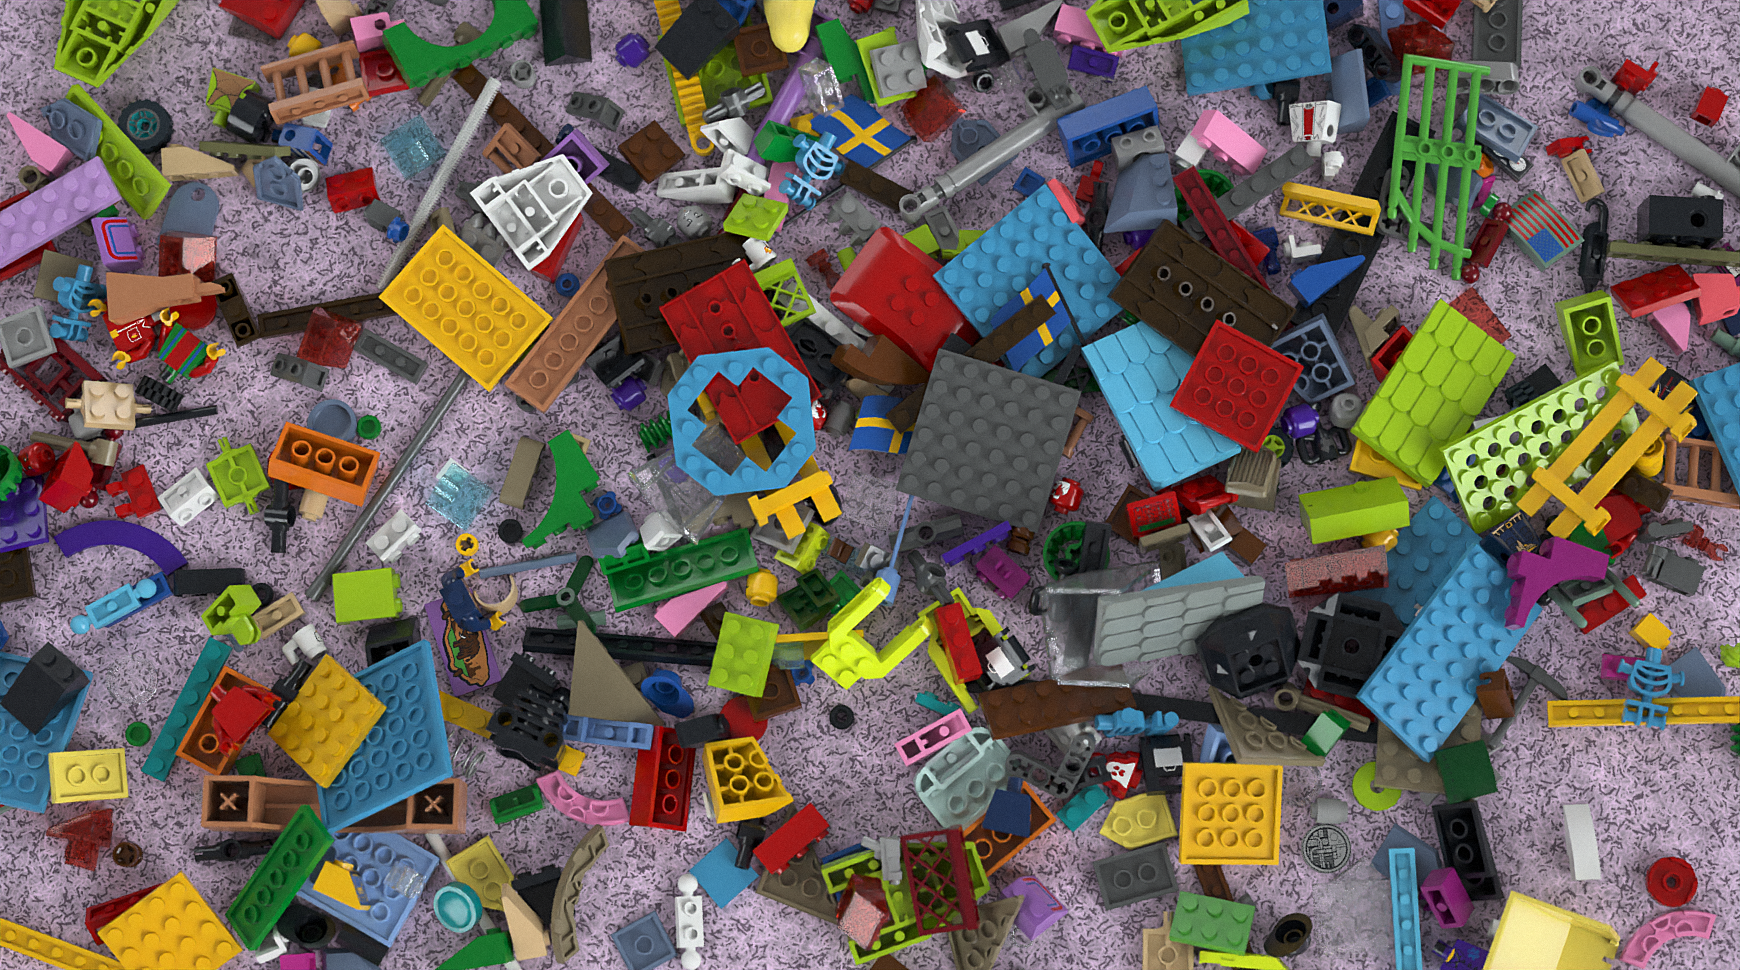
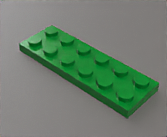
M743 528L649 555L651 561L607 574L614 608L616 613L759 572L748 528Z
M301 805L225 913L226 918L249 951L259 948L334 842L333 837L309 805Z

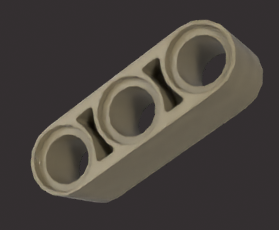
M521 436L500 493L499 503L524 510L526 506L524 502L526 496L529 497L534 483L532 479L534 473L537 474L542 460L540 456L542 450L545 451L546 443Z

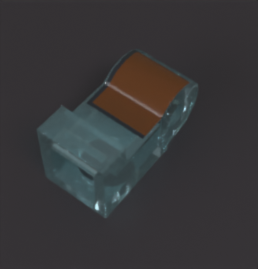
M834 536L830 537L822 552L825 557L860 577L865 570L854 564L860 549Z

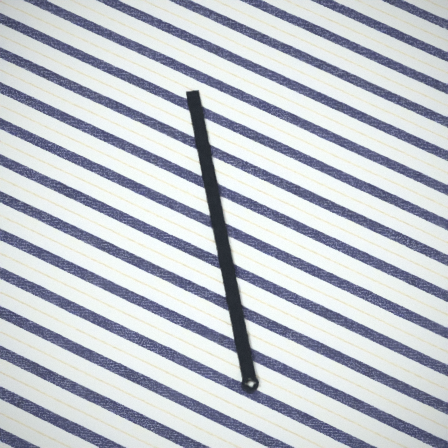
M985 674L987 678L990 680V682L993 683L989 675ZM1022 679L1021 681L1018 680L1009 687L1037 681ZM977 680L965 683L967 691L970 693L979 694L984 692ZM1132 693L1137 706L1136 710L1143 711L1144 715L1151 716L1156 711H1161L1162 715L1174 712L1181 720L1221 725L1213 703ZM1249 707L1246 709L1258 718L1262 716L1276 725V730L1279 732L1305 735L1319 717ZM1370 723L1366 732L1349 727L1339 740L1377 744L1378 724Z

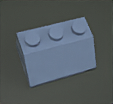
M1355 49L1331 58L1332 72L1322 74L1323 81L1328 82V90L1325 91V101L1329 100L1341 104L1337 134L1363 132L1370 120L1362 49Z

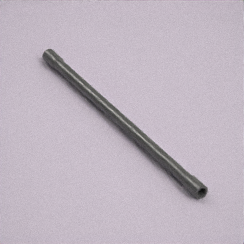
M460 368L454 381L326 566L305 592V595L315 602L319 600L328 587L332 574H335L461 390L468 380L472 378L462 368Z

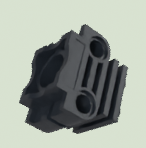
M519 689L517 693L519 700L514 699V708L502 706L496 709L486 727V730L491 732L489 739L493 741L492 744L496 747V754L507 759L521 761L529 769L539 774H542L545 766L558 770L566 752L562 735V724L566 725L568 719L565 710L562 709L563 705L554 700L544 701L539 698L540 695L532 690L527 689L525 692ZM505 722H511L508 726H502ZM551 742L557 743L554 747H547Z

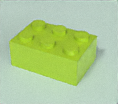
M725 612L707 685L753 697H762L780 624Z

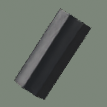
M347 923L344 924L334 941L376 966L380 965L390 948Z

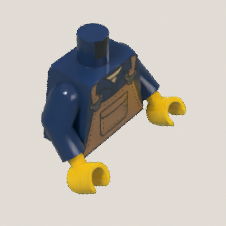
M469 559L459 567L445 573L441 577L443 588L439 592L453 619L463 631L478 632L490 628L497 631L507 623V621L499 619L502 615L500 611H497L490 618L484 617L464 577H469L479 571V568L474 570L471 567V562L474 559Z

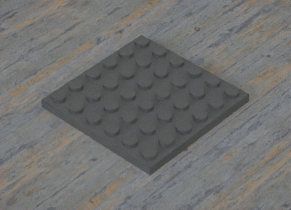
M939 348L896 490L1002 523L1008 520L1012 526L1025 527L1029 531L1038 533L1081 391Z

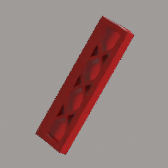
M163 883L86 908L85 925L96 945L105 943L97 934V928L107 925Z

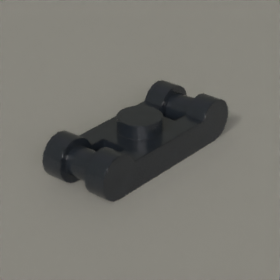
M1105 755L1089 759L1073 790L1108 782L1113 779L1111 772L1107 771ZM1079 762L1066 765L1071 771L1080 769ZM1096 767L1098 775L1092 776L1090 768ZM1051 775V778H1050L1051 783H1052V781H1053V779H1054V777H1055V776H1053V775ZM1061 782L1058 784L1060 791L1066 788V783Z

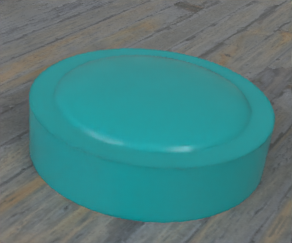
M450 882L438 890L434 896L433 906L435 914L441 924L447 929L456 933H464L472 929L481 920L483 913L481 901L476 892L462 882Z

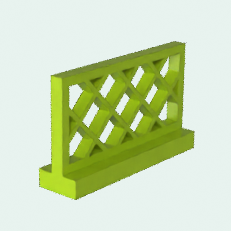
M792 258L754 274L763 291L769 289L776 292L772 303H769L773 309L786 313L784 319L780 321L783 327L816 313L814 305L796 271ZM792 278L797 283L794 293L782 289L784 282ZM780 293L792 297L788 308L776 304ZM795 299L806 302L808 309L802 312L791 310Z

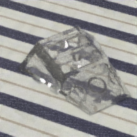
M716 424L703 431L692 444L730 475L733 474L746 457ZM674 448L627 473L642 497L676 532L697 545L728 494L715 496L676 465Z

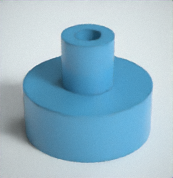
M1273 82L1254 85L1249 89L1251 96L1257 95L1261 101L1274 97Z

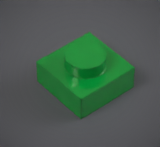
M260 753L235 760L239 776L267 777Z

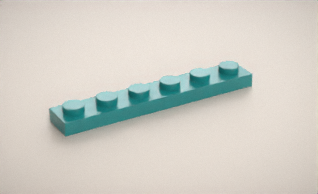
M209 637L141 769L142 772L165 782L178 757L175 753L233 649L232 647Z

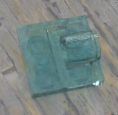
M420 114L380 139L406 181L447 155Z
M452 463L432 490V494L425 504L467 531L494 490L457 464Z

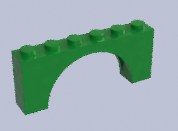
M491 0L494 8V17L490 26L480 37L464 45L450 47L429 43L415 35L405 22L384 30L382 42L409 89L413 87L419 88L425 86L431 79L447 76L451 70L469 66L472 61L480 57L481 59L487 58L500 48L507 49L520 39L527 40L533 37L538 28V20L527 1Z

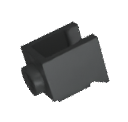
M374 199L372 204L367 205L363 214L371 227L383 233L387 232L389 224L395 217H400L401 221L404 218L400 214V210L377 199Z

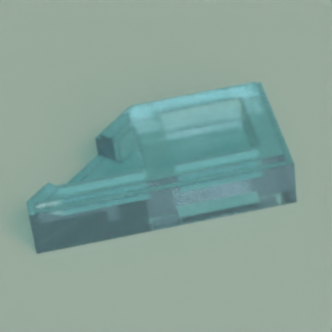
M775 643L771 661L780 670L805 668L804 643Z

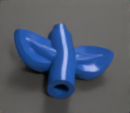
M1592 98L1586 101V103L1576 100L1570 107L1569 115L1585 123L1587 129L1598 136L1613 138L1614 133L1622 136L1625 132V127L1619 125V120L1609 116V104L1607 102L1603 104L1596 98Z

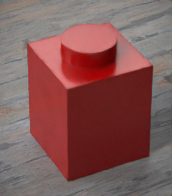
M1707 86L1701 92L1689 118L1712 128L1718 122L1729 96L1723 94L1724 92L1719 88Z

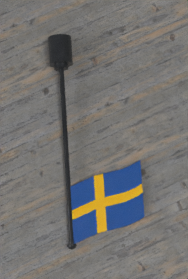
M854 94L848 95L810 120L811 129L821 136L824 131H827L837 137L833 147L842 156L870 170L913 142L916 144L918 141L915 135L908 136L891 125L869 103ZM839 185L818 199L814 208L847 186ZM804 208L786 220L782 229L809 211Z
M1048 262L1042 265L1044 270L1020 294L1002 306L990 321L994 330L1040 293L1056 312L1053 317L1005 353L1012 369L1017 372L1028 359L1051 343L1070 322L1082 347L1087 346L1049 266L1051 264ZM1121 435L1122 441L1118 442L1130 468L1133 469L1140 466L1125 435Z

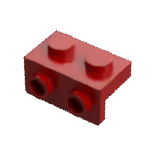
M1404 0L1402 4L1411 12L1417 13L1426 19L1432 26L1442 30L1462 0Z
M1626 59L1610 81L1618 86L1616 89L1624 92L1626 90L1635 96L1640 90L1644 92L1649 84L1653 82L1659 73L1655 70L1659 63L1654 61L1645 70L1631 60Z
M373 167L326 177L327 197L334 213L365 207L368 204H372L374 199L380 201Z

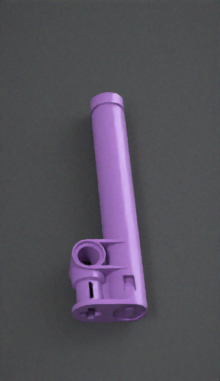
M813 9L809 37L800 50L792 53L789 52V54L798 59L754 134L748 154L743 156L763 166L765 165L766 161L758 155V150L753 141L768 120L787 126L824 61L813 27L834 19Z

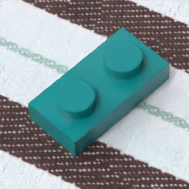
M925 691L924 694L919 692L915 699L916 704L944 717L961 708V706L950 701L947 704L938 701L939 696L929 691Z
M1097 784L1084 787L1056 815L1073 833L1109 797Z

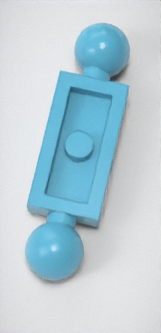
M142 579L137 583L136 589H133L132 585L128 583L84 607L88 614L87 616L77 615L72 618L70 622L71 630L75 634L82 635L89 631L91 624L94 625L95 629L99 630L142 606L138 598H150L155 594V582L151 579Z

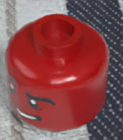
M36 442L24 447L18 455V460L23 467L22 471L32 477L49 472L56 463L54 451L48 444L43 442Z

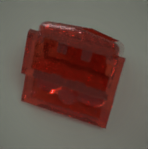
M111 808L94 810L52 825L47 829L45 836L69 842L64 852L65 864L95 872L99 848H110L114 823H112L113 810Z

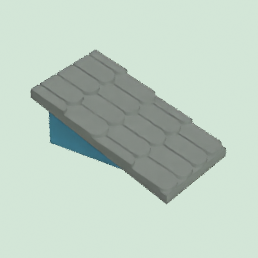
M1221 551L1142 591L1099 596L1093 660L1098 665L1110 666L1134 660L1144 662L1177 654H1196L1198 652L1195 640L1200 635H1203L1216 619L1262 603L1265 580L1260 575L1245 577Z

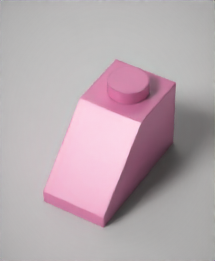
M1684 302L1654 311L1647 317L1648 321L1677 356L1687 349L1691 315Z

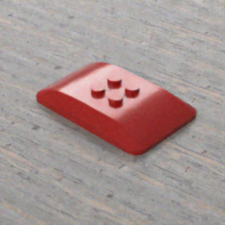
M881 227L874 232L830 292L829 299L834 307L871 335H885L930 374L938 349L943 346L951 332L972 346L980 336L932 277L943 266L889 227Z

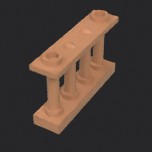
M353 40L340 42L339 44L260 66L268 84L272 82L274 84L277 102L270 103L268 106L277 125L370 99L362 77L356 79L352 59L359 58L360 54ZM343 62L347 81L333 85L329 66ZM320 69L324 88L310 92L306 73ZM296 76L300 95L286 98L283 79Z
M1665 432V435L1660 436L1664 441V445H1666L1664 480L1661 481V484L1674 491L1670 499L1740 510V497L1734 484L1733 491L1730 493H1724L1723 489L1720 488L1722 457L1715 442L1685 437L1679 443L1672 438L1670 432ZM1677 447L1689 448L1687 484H1684V486H1679L1674 481ZM1700 450L1712 452L1710 488H1707V490L1700 489V485H1697Z

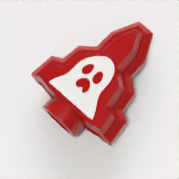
M1130 750L1125 754L1115 751L1110 755H1105L1107 759L1105 765L1107 771L1111 772L1113 779L1102 784L1110 788L1111 794L1121 800H1124L1130 787L1133 789L1137 788L1143 770L1137 768L1141 753ZM1095 752V753L1092 754V756L1090 757V759L1093 758V757H1096V756H1099V755H1105V754H1102V753H1099V752ZM1096 767L1090 768L1091 773L1098 775Z

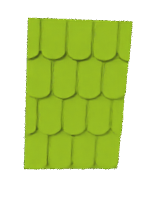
M1439 299L1434 303L1350 432L1427 488L1437 479L1445 466L1439 448L1466 434L1494 389L1498 387L1516 355L1507 350L1490 335H1487L1486 332L1474 323L1468 321L1466 317L1453 307H1450L1445 301Z

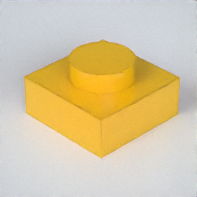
M813 113L790 119L791 128L817 137L819 136L817 132L811 129L810 120L814 118Z

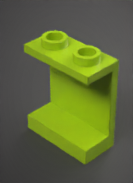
M393 568L332 574L337 624L349 625L350 622L389 617L399 619V613L403 612L402 599L397 597V588H401V579L399 573L396 574Z

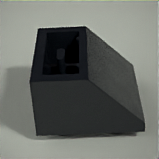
M418 617L369 627L365 643L367 666L369 667L421 641Z

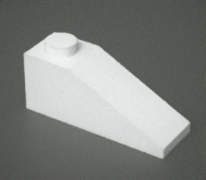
M720 167L671 172L660 176L656 195L663 198L705 204L733 202L736 185H731L726 180L718 177Z

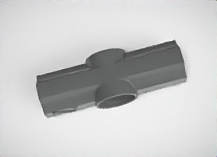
M955 514L930 522L925 521L916 526L905 528L898 553L923 546H931L937 542L965 535L960 515ZM925 528L933 531L932 537L928 540L920 538V532ZM899 530L888 533L892 551L894 550Z

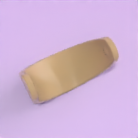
M853 376L846 382L848 391L861 399L870 395L889 396L887 392L879 389L872 383Z
M512 575L509 576L512 584L510 594L500 603L486 604L479 599L476 590L473 591L477 602L486 612L495 614L497 611H500L504 614L514 607L518 597V589Z

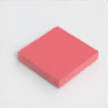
M1054 178L1047 182L1073 224L1077 222L1081 228L1086 226L1085 214L1067 186Z

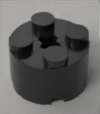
M247 89L243 92L247 95L243 99L238 97L229 113L227 122L231 124V128L227 127V131L249 143H267L272 134V131L269 129L273 122H275L268 104L274 101L251 89Z

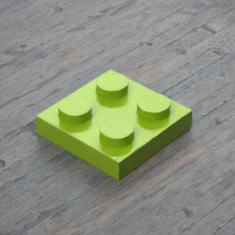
M743 193L724 221V231L769 241L787 214L788 203Z

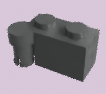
M1649 544L1646 551L1647 558L1640 572L1643 575L1642 578L1687 597L1695 595L1705 567L1699 565V561L1694 558H1682L1675 555L1676 552L1672 549Z

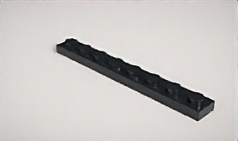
M526 627L522 644L523 651L574 656L577 631ZM596 632L594 634L613 659L712 667L718 643Z

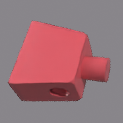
M1692 274L1691 278L1701 287V296L1692 299L1699 326L1731 317L1738 313L1740 308V286L1736 285L1733 274Z

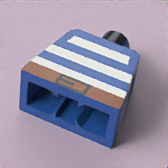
M291 123L284 124L283 130L274 129L271 135L273 143L291 146V156L307 157L315 163L326 166L333 147V143L318 129ZM314 143L322 145L320 153L318 150L312 149Z

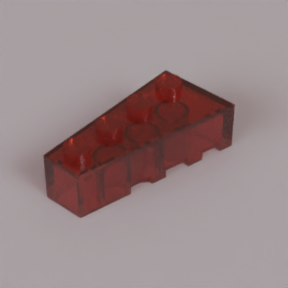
M1385 545L1308 559L1295 558L1285 563L1289 598L1389 588Z

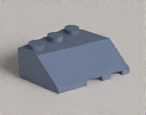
M1168 153L1143 155L1118 174L1104 233L1157 229L1163 219H1168L1173 224H1177L1178 207Z
M1324 313L1281 333L1270 347L1304 366L1293 388L1309 404L1318 402L1355 384L1356 376Z

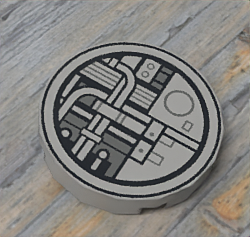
M1322 823L1313 826L1305 833L1301 841V854L1304 862L1311 869L1318 873L1330 874L1341 870L1348 863L1351 856V843L1348 835L1340 827L1334 824Z

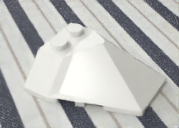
M915 0L917 42L923 64L927 68H932L942 75H947L954 79L973 75L976 71L967 73L965 69L967 65L972 63V60L969 63L962 64L949 41L953 35L946 36L944 32L950 26L962 24L957 19L956 14H959L960 11L954 1Z
M563 154L534 163V165L522 169L513 170L498 177L489 178L470 192L528 271L551 254L593 194Z

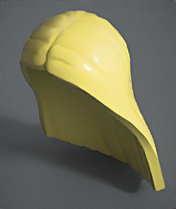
M763 0L772 41L781 51L792 53L800 50L805 45L810 33L815 0Z

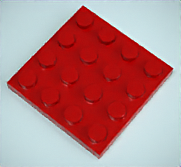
M1216 319L1169 407L1257 454L1304 366Z

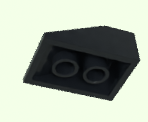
M694 0L655 45V49L689 81L740 34L739 22L716 0Z
M48 641L28 661L0 702V705L36 736L90 683V680L78 666Z

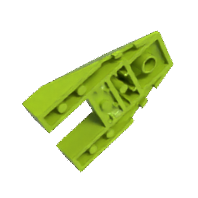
M64 0L66 2L65 11L61 19L62 30L57 44L54 69L99 88L152 35L179 0H141L140 3L134 0Z
M1097 0L1085 13L1107 53H1113L1184 39L1227 25L1248 14L1249 5L1247 0H1203L1195 5L1192 4L1191 0Z
M965 841L977 901L991 888L974 842ZM930 842V844L942 852L947 846V842ZM899 843V861L902 879H900V884L890 885L889 880L883 881L881 859H875V851L872 849L821 865V871L830 894L878 877L890 908L892 920L847 936L848 945L856 966L932 937V935L919 936L901 843ZM908 843L909 851L917 856L925 846L922 843ZM927 847L920 858L933 867L940 856ZM947 850L945 854L950 857L949 850ZM910 857L911 864H913L915 860L912 857ZM942 858L935 869L948 877L952 871V865ZM919 862L913 867L914 876L922 881L930 871ZM932 872L925 883L938 891L944 880ZM915 882L916 890H917V888H918L920 885ZM946 883L940 894L953 902L957 896L956 888ZM924 887L917 893L918 900L927 906L935 896ZM938 897L930 906L932 910L941 916L944 915L949 907L948 904ZM957 899V901L955 902V904H956L957 906H959V901H958V899ZM920 907L922 914L924 912V909ZM951 908L945 919L950 922L959 912ZM926 912L922 918L924 929L933 928L939 922L929 912Z

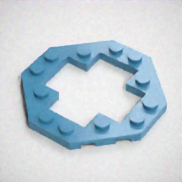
M769 347L698 355L668 394L676 465L715 496L785 488L816 449L808 378ZM754 367L792 397L777 418L794 430L796 434L767 471L746 456L733 474L730 475L692 445L707 425L688 411V409L718 371L736 386H739Z

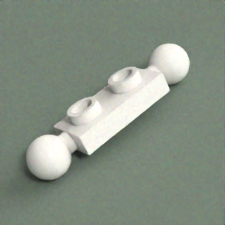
M684 874L679 878L678 888L683 892V897H675L677 948H685V952L681 957V964L687 970H695L699 967L701 957L695 947L704 946L702 896H693L698 882L692 874Z

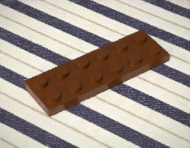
M1121 665L979 693L978 696L992 741L1095 720L1096 715H1112L1114 712L1123 711L1125 708L1136 710L1137 707Z

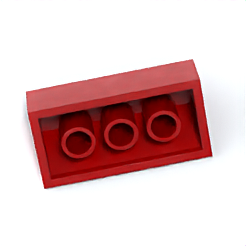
M654 726L651 750L638 749L629 825L686 832L696 748H681L675 728Z

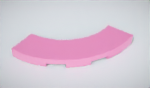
M559 769L535 779L547 800L560 812L574 820L590 825L599 824L603 826L629 822L630 813L623 797L605 801L584 797L566 783Z
M1684 910L1658 916L1644 924L1633 934L1624 947L1619 960L1645 969L1652 954L1663 943L1671 939L1683 936L1709 939L1716 915L1702 911Z

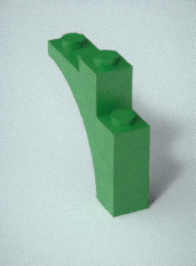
M839 18L813 27L831 81L838 80L839 84L852 81V75H855L863 100H870L871 104L876 103L858 46L844 30ZM922 62L924 75H926L925 70L930 68H927Z
M569 429L547 442L552 451L556 466L555 494L544 519L535 530L522 539L527 549L533 547L536 550L547 543L545 538L552 533L555 537L568 529L566 527L568 523L573 530L579 528L581 532L594 524L592 520L596 516L581 492L585 491L587 494L599 486L597 482L601 478Z

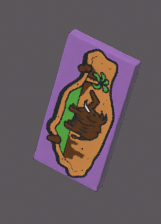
M469 588L470 591H471V593H472V595H473V597L475 598V596H474V594H473V590H472L471 588ZM443 598L424 604L456 698L502 681L486 630L478 632L463 631L453 619Z

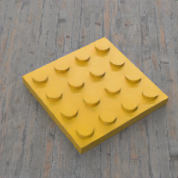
M326 654L301 687L293 702L288 705L267 734L321 787L328 789L387 709V706L338 661Z
M1183 762L1178 862L1180 864L1279 865L1283 765Z
M182 870L97 932L126 970H217L243 950L237 939Z

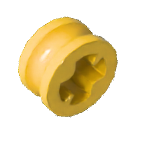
M468 533L460 535L455 543L457 551L463 556L474 555L479 547L476 537ZM468 538L472 539L470 543L474 544L473 548L463 551L464 547L461 545V542H466Z

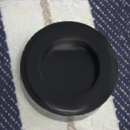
M515 519L504 520L498 527L500 539L508 544L518 542L523 535L522 525Z

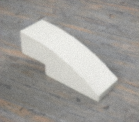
M1589 804L1563 805L1567 856L1569 855L1571 881L1601 879L1598 847Z

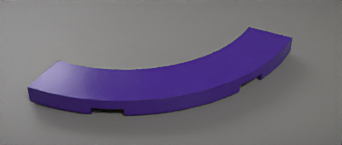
M101 520L74 526L53 537L66 558L89 548L114 545L131 548L143 553L152 559L168 577L174 574V571L180 570L189 564L184 555L163 536L141 525L125 521Z

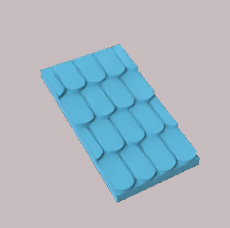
M1142 321L1081 348L1085 361L1154 492L1241 453V446L1169 407L1195 359L1169 340L1163 338Z

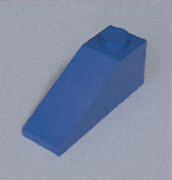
M1363 255L1312 265L1304 271L1299 268L1289 277L1291 281L1287 287L1306 309L1362 265L1366 258Z

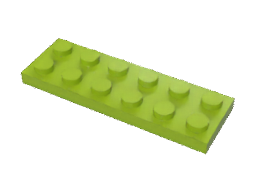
M79 84L72 85L65 98L103 122L95 157L98 156L102 159L122 197L143 220L150 219L170 189L171 184Z

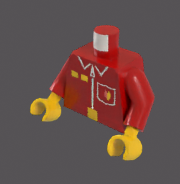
M92 299L87 306H96L98 310H92L89 314L92 317H96L101 312L104 313L101 316L118 350L113 354L111 360H121L116 368L121 370L125 367L126 363L131 364L147 358L155 346V340L159 338L154 327L162 323L160 319L161 311L124 325H116L109 321L108 301L102 303L99 299Z

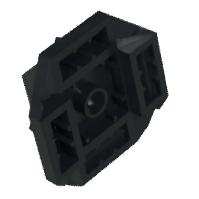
M1337 592L1308 610L1297 661L1316 690L1359 700L1356 695L1405 632V629L1388 603ZM1350 639L1356 640L1359 644L1357 651L1353 653L1345 651L1344 648L1346 641Z
M1261 603L1216 619L1206 629L1204 634L1195 640V645L1207 683L1240 700L1260 692L1266 693L1268 689L1287 683L1297 662L1300 640L1290 607H1279L1274 604Z

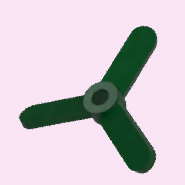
M588 555L582 556L565 588L559 590L557 594L521 601L519 604L521 611L528 613L561 607L568 612L577 626L578 621L583 620L590 631L595 634L597 626L578 599V594L593 567V559Z

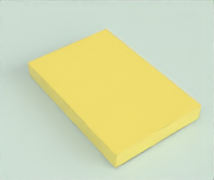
M124 748L48 754L52 804L129 797Z

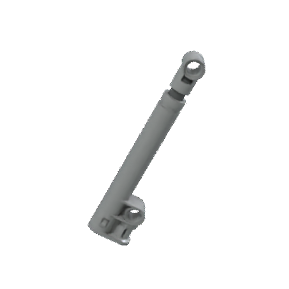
M1587 66L1576 76L1574 85L1579 92L1589 93L1603 104L1609 103L1613 106L1611 111L1621 115V118L1740 198V159L1738 157L1740 145L1725 159L1638 98H1634L1628 91L1625 90L1623 93L1616 89L1618 86L1603 77L1597 67ZM1583 76H1590L1593 83H1586Z
M1069 83L1066 89L1069 105L1055 110L1049 99L1044 98L1042 92L1037 93L1034 86L1029 88L1025 93V110L1030 118L946 171L944 175L935 178L934 185L931 187L927 185L914 194L903 196L899 202L902 220L908 224L918 222L922 214L940 203L939 200L941 198L949 199L955 193L960 192L1057 129L1058 118L1086 108L1080 95ZM1034 99H1037V100H1040L1041 102L1034 104V103H1031L1030 101H1031V100H1034ZM909 206H913L916 208L912 212H908L905 210Z

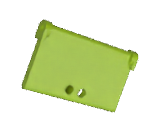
M889 26L887 29L882 30V32L856 40L878 107L917 96L916 91H910L880 99L869 51L899 44L895 34V26Z

